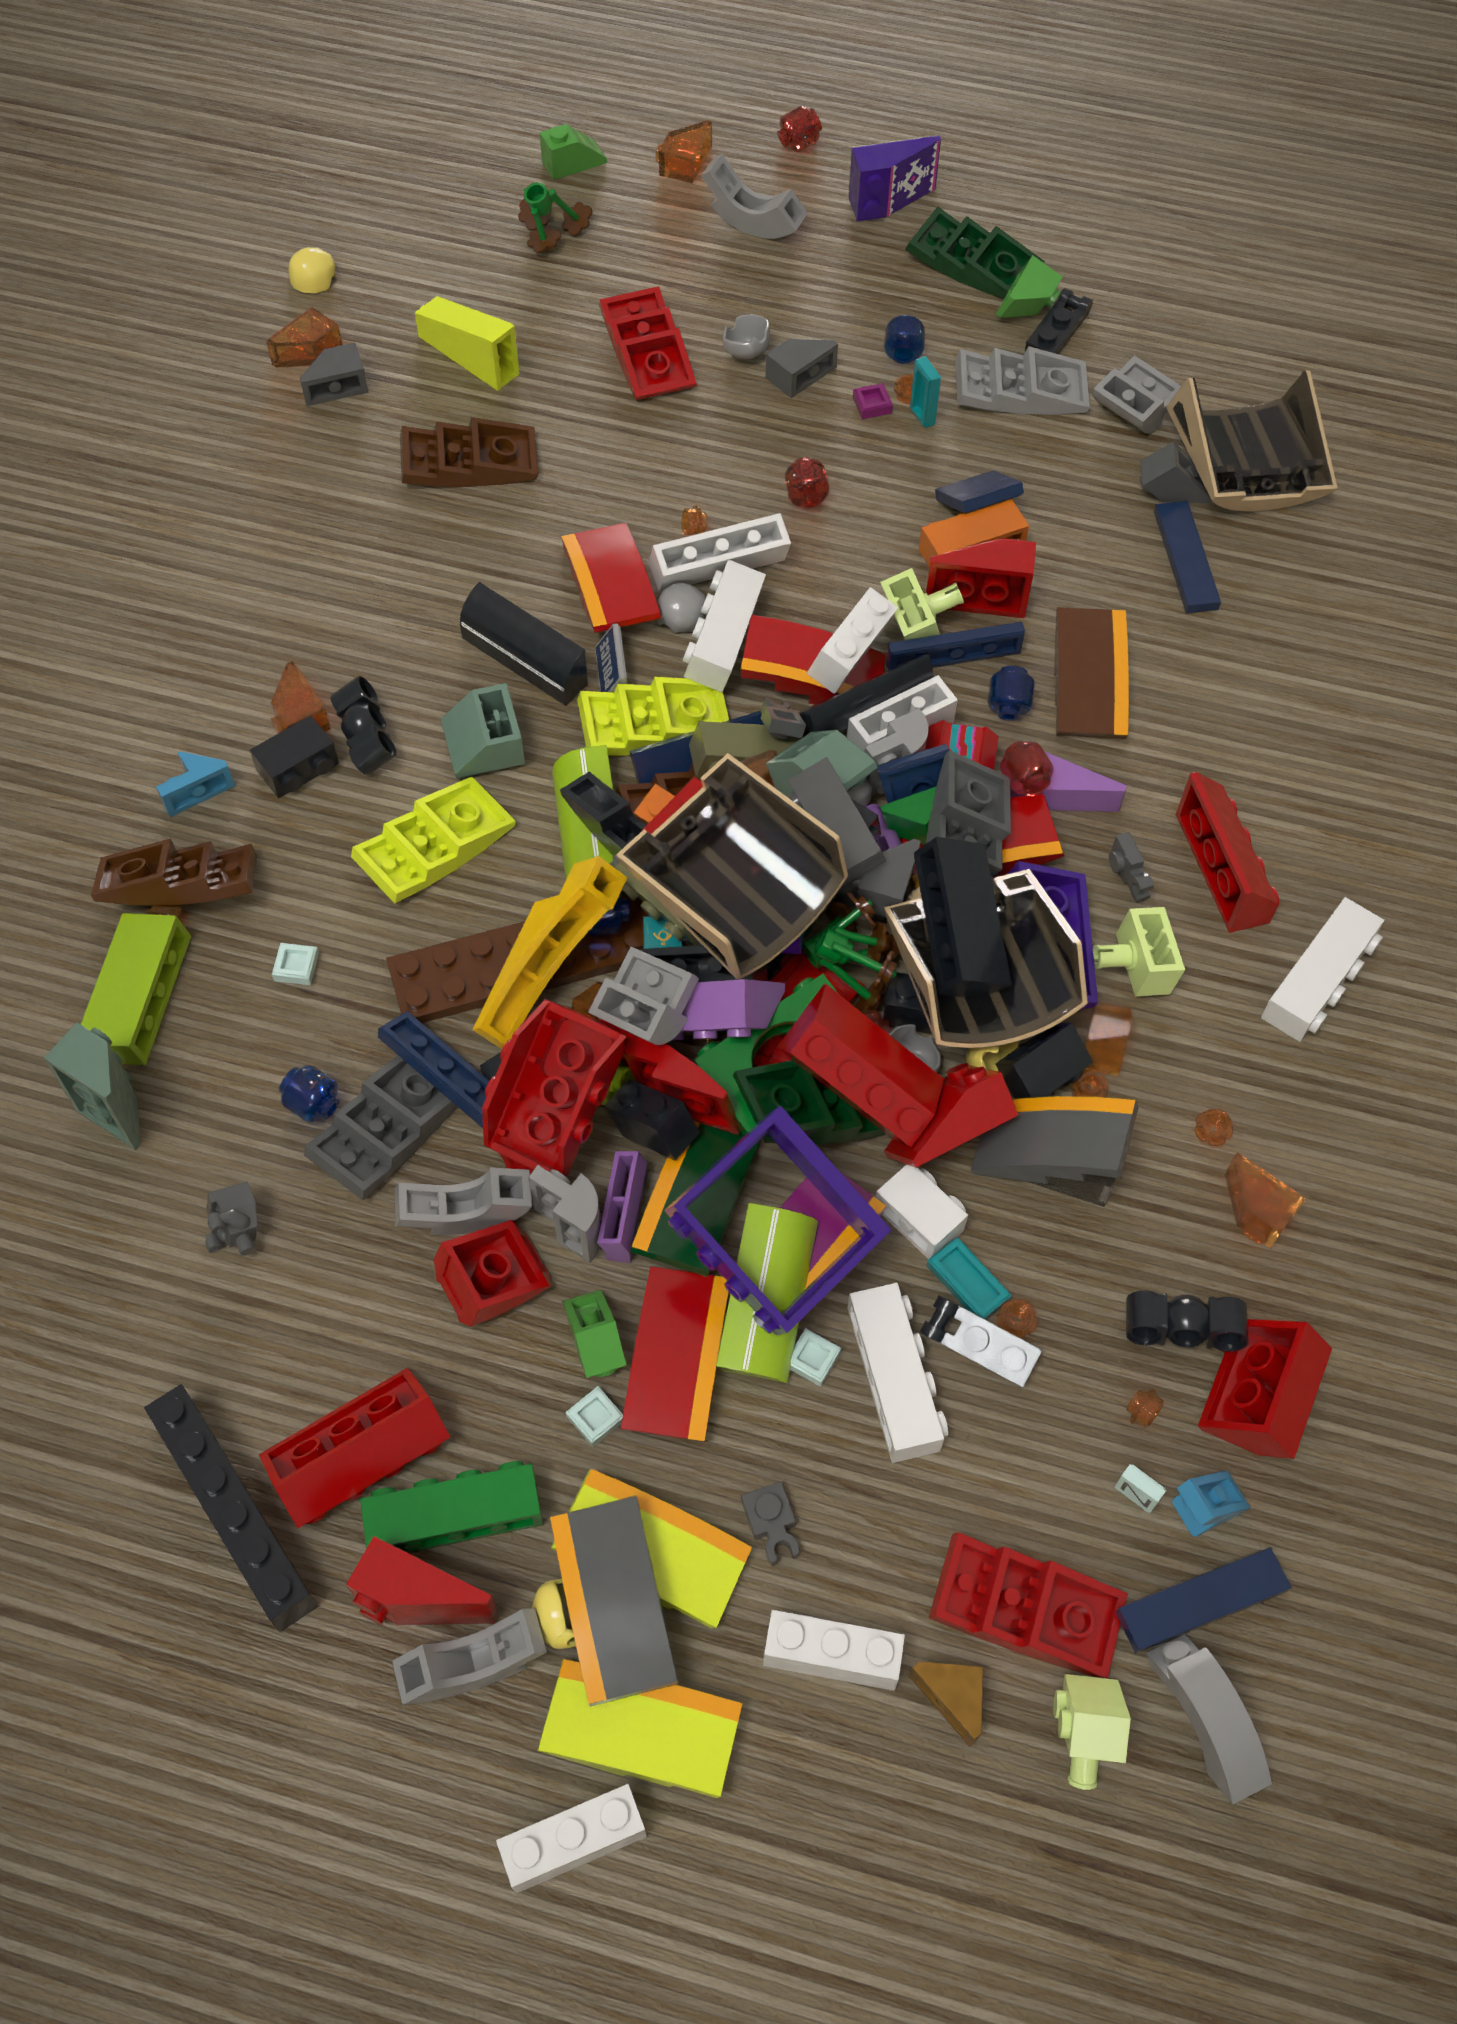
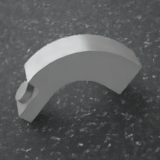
M723 154L715 157L701 175L716 197L711 204L713 209L726 222L742 232L765 239L781 238L796 232L808 214L792 189L774 196H765L752 191L741 181Z
M1184 1634L1147 1652L1149 1666L1177 1698L1195 1729L1202 1747L1209 1777L1232 1805L1272 1785L1266 1756L1252 1720L1231 1681L1208 1649L1205 1647L1199 1650Z

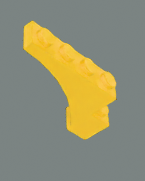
M600 856L574 863L560 894L534 903L472 1030L502 1049L505 1043L512 1038L513 1033L524 1022L534 1003L566 957L608 910L613 909L628 877Z

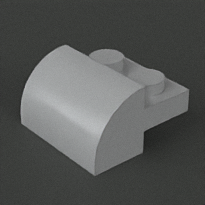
M1134 355L1119 371L1114 368L1093 388V397L1096 401L1142 432L1149 434L1162 425L1163 416L1168 412L1166 407L1181 385Z
M918 708L889 721L886 737L865 746L864 752L874 759L877 765L924 751L928 736V722L925 715ZM875 769L867 775L872 787V796L877 793H885L878 769Z
M630 947L614 981L607 977L605 978L588 1013L655 1045H662L675 1038L689 1018L682 1015V1012L699 978L690 972Z
M537 1165L528 1177L534 1210L554 1222L557 1243L591 1263L600 1249L597 1241L601 1226L598 1197L593 1184L586 1176L580 1173L574 1183L570 1185L571 1183L567 1177L559 1171L552 1169L549 1172Z

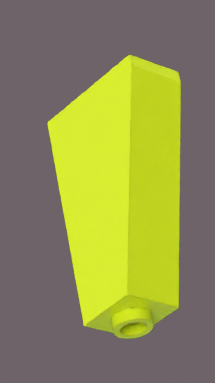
M438 296L415 312L418 337L495 390H500L520 374L515 326L510 322Z

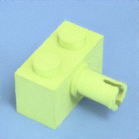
M912 568L880 582L887 600L898 607L894 617L904 640L941 635L935 620L937 618L936 614L964 603L956 582L931 595L923 594Z
M1165 907L1129 909L1116 933L1119 944L1093 946L1095 969L1124 966L1127 969L1135 997L1171 994L1184 973L1185 967Z
M1064 1674L1063 1690H1055L1053 1714L1054 1718H1058V1736L1065 1739L1069 1757H1071L1068 1783L1078 1789H1095L1098 1782L1099 1760L1126 1763L1131 1717L1119 1680Z

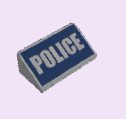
M617 623L609 628L595 648L600 692L614 693L617 684H627L621 629Z

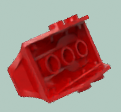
M545 999L513 1033L512 1038L505 1043L501 1051V1064L496 1076L491 1078L485 1090L486 1100L482 1107L484 1146L498 1152L506 1168L529 1170L531 1174L539 1165L549 1172L554 1169L568 1177L581 1144L587 1141L592 1132L593 1122L591 1120L597 1106L604 1102L608 1094L609 1087L624 1054L626 1034L579 1011Z

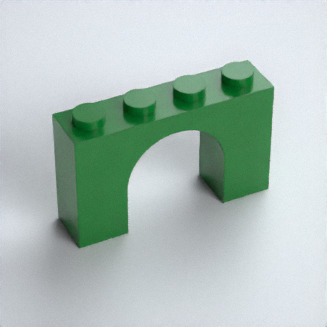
M821 974L814 980L811 977L804 979L793 989L794 993L783 1001L780 1000L766 1029H751V1037H727L720 1043L716 1041L711 1042L698 1052V1058L694 1060L695 1064L727 1092L735 1111L740 1133L743 1136L756 1123L733 1074L737 1070L752 1068L755 1055L767 1041L787 1034L823 984H827L837 992L824 974Z

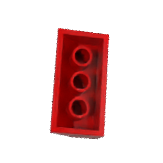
M1198 772L1190 773L1176 812V817L1228 932L1232 933L1271 923L1279 906V895L1275 887L1270 886L1267 880L1263 860L1256 856L1251 846L1250 833L1246 827L1242 826L1237 816L1235 801L1228 797L1222 784Z
M823 984L776 1047L888 1136L901 1144L912 1147L935 1116L944 1078L827 984Z
M407 1367L258 1455L277 1494L298 1529L306 1523L312 1524L321 1520L328 1510L343 1501L356 1499L365 1492L368 1486L378 1480L396 1475L403 1469L405 1464L420 1455L424 1456L433 1453L441 1446L442 1442L450 1438V1435L430 1397Z

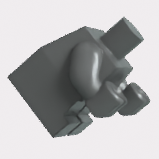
M248 1182L209 1192L206 1211L208 1214V1227L211 1233L207 1234L205 1241L208 1252H216L222 1248V1244H227L229 1248L237 1246L241 1256L253 1253L256 1250L253 1240L256 1239L257 1215L256 1202Z

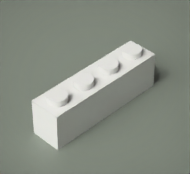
M781 513L653 545L649 565L658 591L661 593L671 584L683 582L692 585L713 579L716 570L723 572L728 559L751 569L785 561L791 541Z
M729 559L723 572L716 570L709 588L715 591V594H707L700 612L705 614L706 618H698L691 636L696 638L697 642L696 644L689 642L682 660L688 663L684 674L685 678L723 692L732 672L766 574Z
M1345 897L1273 994L1261 1019L1299 1042L1302 1041L1308 1031L1315 1034L1327 1017V1014L1322 1011L1327 1004L1332 1007L1336 1006L1346 990L1342 986L1345 979L1353 981L1365 964L1360 958L1364 953L1371 956L1380 944L1383 937L1377 933L1385 920Z
M898 1283L850 1293L847 1309L891 1462L895 1463L940 1452L944 1437L948 1436V1426L944 1413L942 1411L936 1412L932 1397L936 1396V1387L931 1372L924 1373L920 1359L924 1357V1347L919 1333H912L909 1320L913 1319V1312L908 1296H901Z

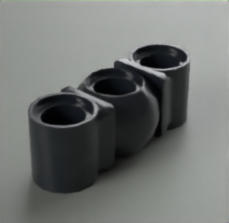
M356 677L331 695V703L336 710V714L342 719L341 730L347 738L346 743L350 748L349 756L361 773L369 775L397 756V751L390 734L385 732L386 721L379 711L380 705L377 703V694L364 677Z
M1147 1290L1132 1292L1126 1298V1337L1130 1342L1138 1345H1164L1167 1337L1173 1344L1180 1347H1195L1206 1340L1207 1349L1216 1348L1226 1352L1242 1350L1249 1343L1247 1304L1243 1300L1231 1296L1209 1297L1206 1304L1194 1295L1175 1296L1167 1302V1293L1157 1294Z

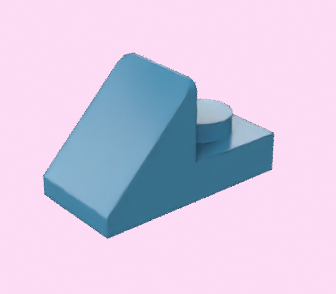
M177 752L185 773L168 779L165 783L156 786L165 810L172 817L235 787L225 760Z
M1228 1470L1187 1480L1177 1487L1180 1494L1172 1500L1173 1506L1193 1537L1200 1536L1251 1508Z

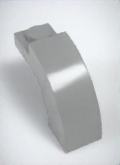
M490 1167L487 1173L480 1178L455 1185L398 1182L395 1188L396 1226L431 1228V1235H455L472 1233L509 1220H516L532 1207L531 1189L528 1179L530 1176L529 1170Z
M535 1608L521 1609L474 1634L446 1642L422 1644L394 1659L392 1664L402 1705H411L459 1695L498 1682L527 1669V1662L545 1654L547 1651Z

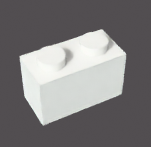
M904 1166L876 1192V1198L887 1206L882 1216L928 1259L958 1237L965 1229L968 1214L963 1204L952 1195L947 1196L937 1186L934 1177L923 1168L919 1170L917 1167Z

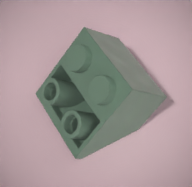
M507 683L471 690L441 718L456 779L525 764L522 737Z
M838 730L810 732L766 763L774 787L786 797L794 792L788 779L826 757L829 759L846 791L863 784L866 781L865 777L878 768L874 759Z

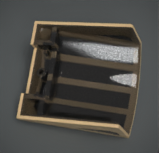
M1303 371L1282 398L1251 406L1220 410H1202L1195 378H1187L1166 407L1211 500L1220 507L1234 511L1274 510L1323 497L1335 492L1338 488L1310 371Z
M727 753L700 778L703 787L652 834L645 829L616 854V857L737 980H740L770 962L792 944L829 904L848 877L841 840L835 832Z
M1030 869L993 878L994 895L1012 986L994 993L972 997L939 995L922 899L918 898L884 907L886 918L937 1045L982 1048L1012 1043L1034 1036L1059 1024L1088 1003L1081 941Z

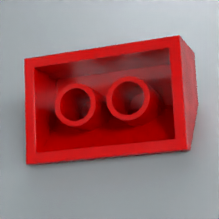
M1248 1319L1249 1343L1242 1350L1234 1352L1225 1351L1198 1427L1206 1433L1256 1455L1294 1459L1332 1348L1308 1322Z

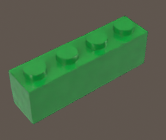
M512 1461L500 1465L497 1471L482 1473L480 1470H468L457 1474L456 1479L439 1482L438 1479H424L414 1483V1488L396 1491V1488L387 1487L372 1491L370 1497L360 1499L366 1548L373 1536L407 1553H413L544 1525L532 1463L524 1465L521 1461Z

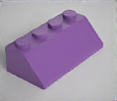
M748 979L697 982L682 1012V1015L689 1019L679 1034L671 1041L684 1040V1033L692 1032L693 1039H717V1031H727V1037L730 1038L751 1037V1029L767 1028L785 992V983Z

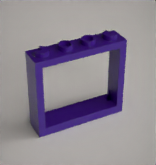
M781 1106L769 1112L664 1210L670 1217L668 1223L674 1232L683 1239L688 1237L699 1249L696 1254L700 1261L712 1271L717 1269L727 1280L724 1285L728 1292L739 1302L745 1300L755 1311L753 1315L755 1322L765 1332L770 1334L773 1331L775 1335L788 1333L891 1231V1228ZM766 1134L776 1142L859 1235L781 1313L687 1209Z

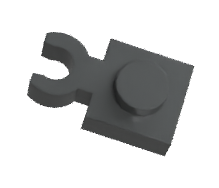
M768 697L764 698L761 708V720L772 736L780 739H789L790 736L802 738L806 724L798 711L789 710L790 704L787 701L782 700L780 705L773 703Z
M1130 832L1117 835L1112 850L1109 853V862L1112 870L1115 873H1119L1124 885L1129 884L1131 894L1136 902L1150 898V893L1147 889L1153 888L1154 884L1150 875L1143 869L1144 859Z
M782 1482L741 1495V1502L754 1539L757 1540L767 1536L766 1558L771 1566L777 1565V1556L774 1550L779 1545L787 1546L791 1551L792 1558H798V1542L791 1534L786 1533V1529L795 1527L796 1521Z

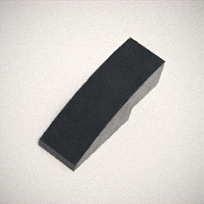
M587 772L560 789L562 797L574 813L613 856L620 852L646 826L644 822L633 815L628 801L591 772Z

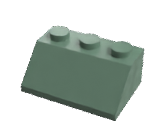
M76 1022L44 1059L75 1110L136 1151L141 1145L137 1095L130 1084L132 1078L121 1068L122 1059L110 1048L112 1044L110 1038L95 1027L90 1031Z

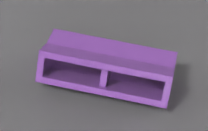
M615 1151L597 1241L598 1245L605 1251L606 1260L631 1263V1247L637 1232L648 1174L647 1161L639 1151ZM629 1174V1179H628L626 1194H625V1197H623V1195H624V1190H625V1185H626V1180H627V1175ZM621 1215L617 1239H615L619 1216Z

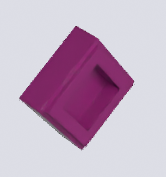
M884 383L853 389V399L861 419L892 414L893 405Z

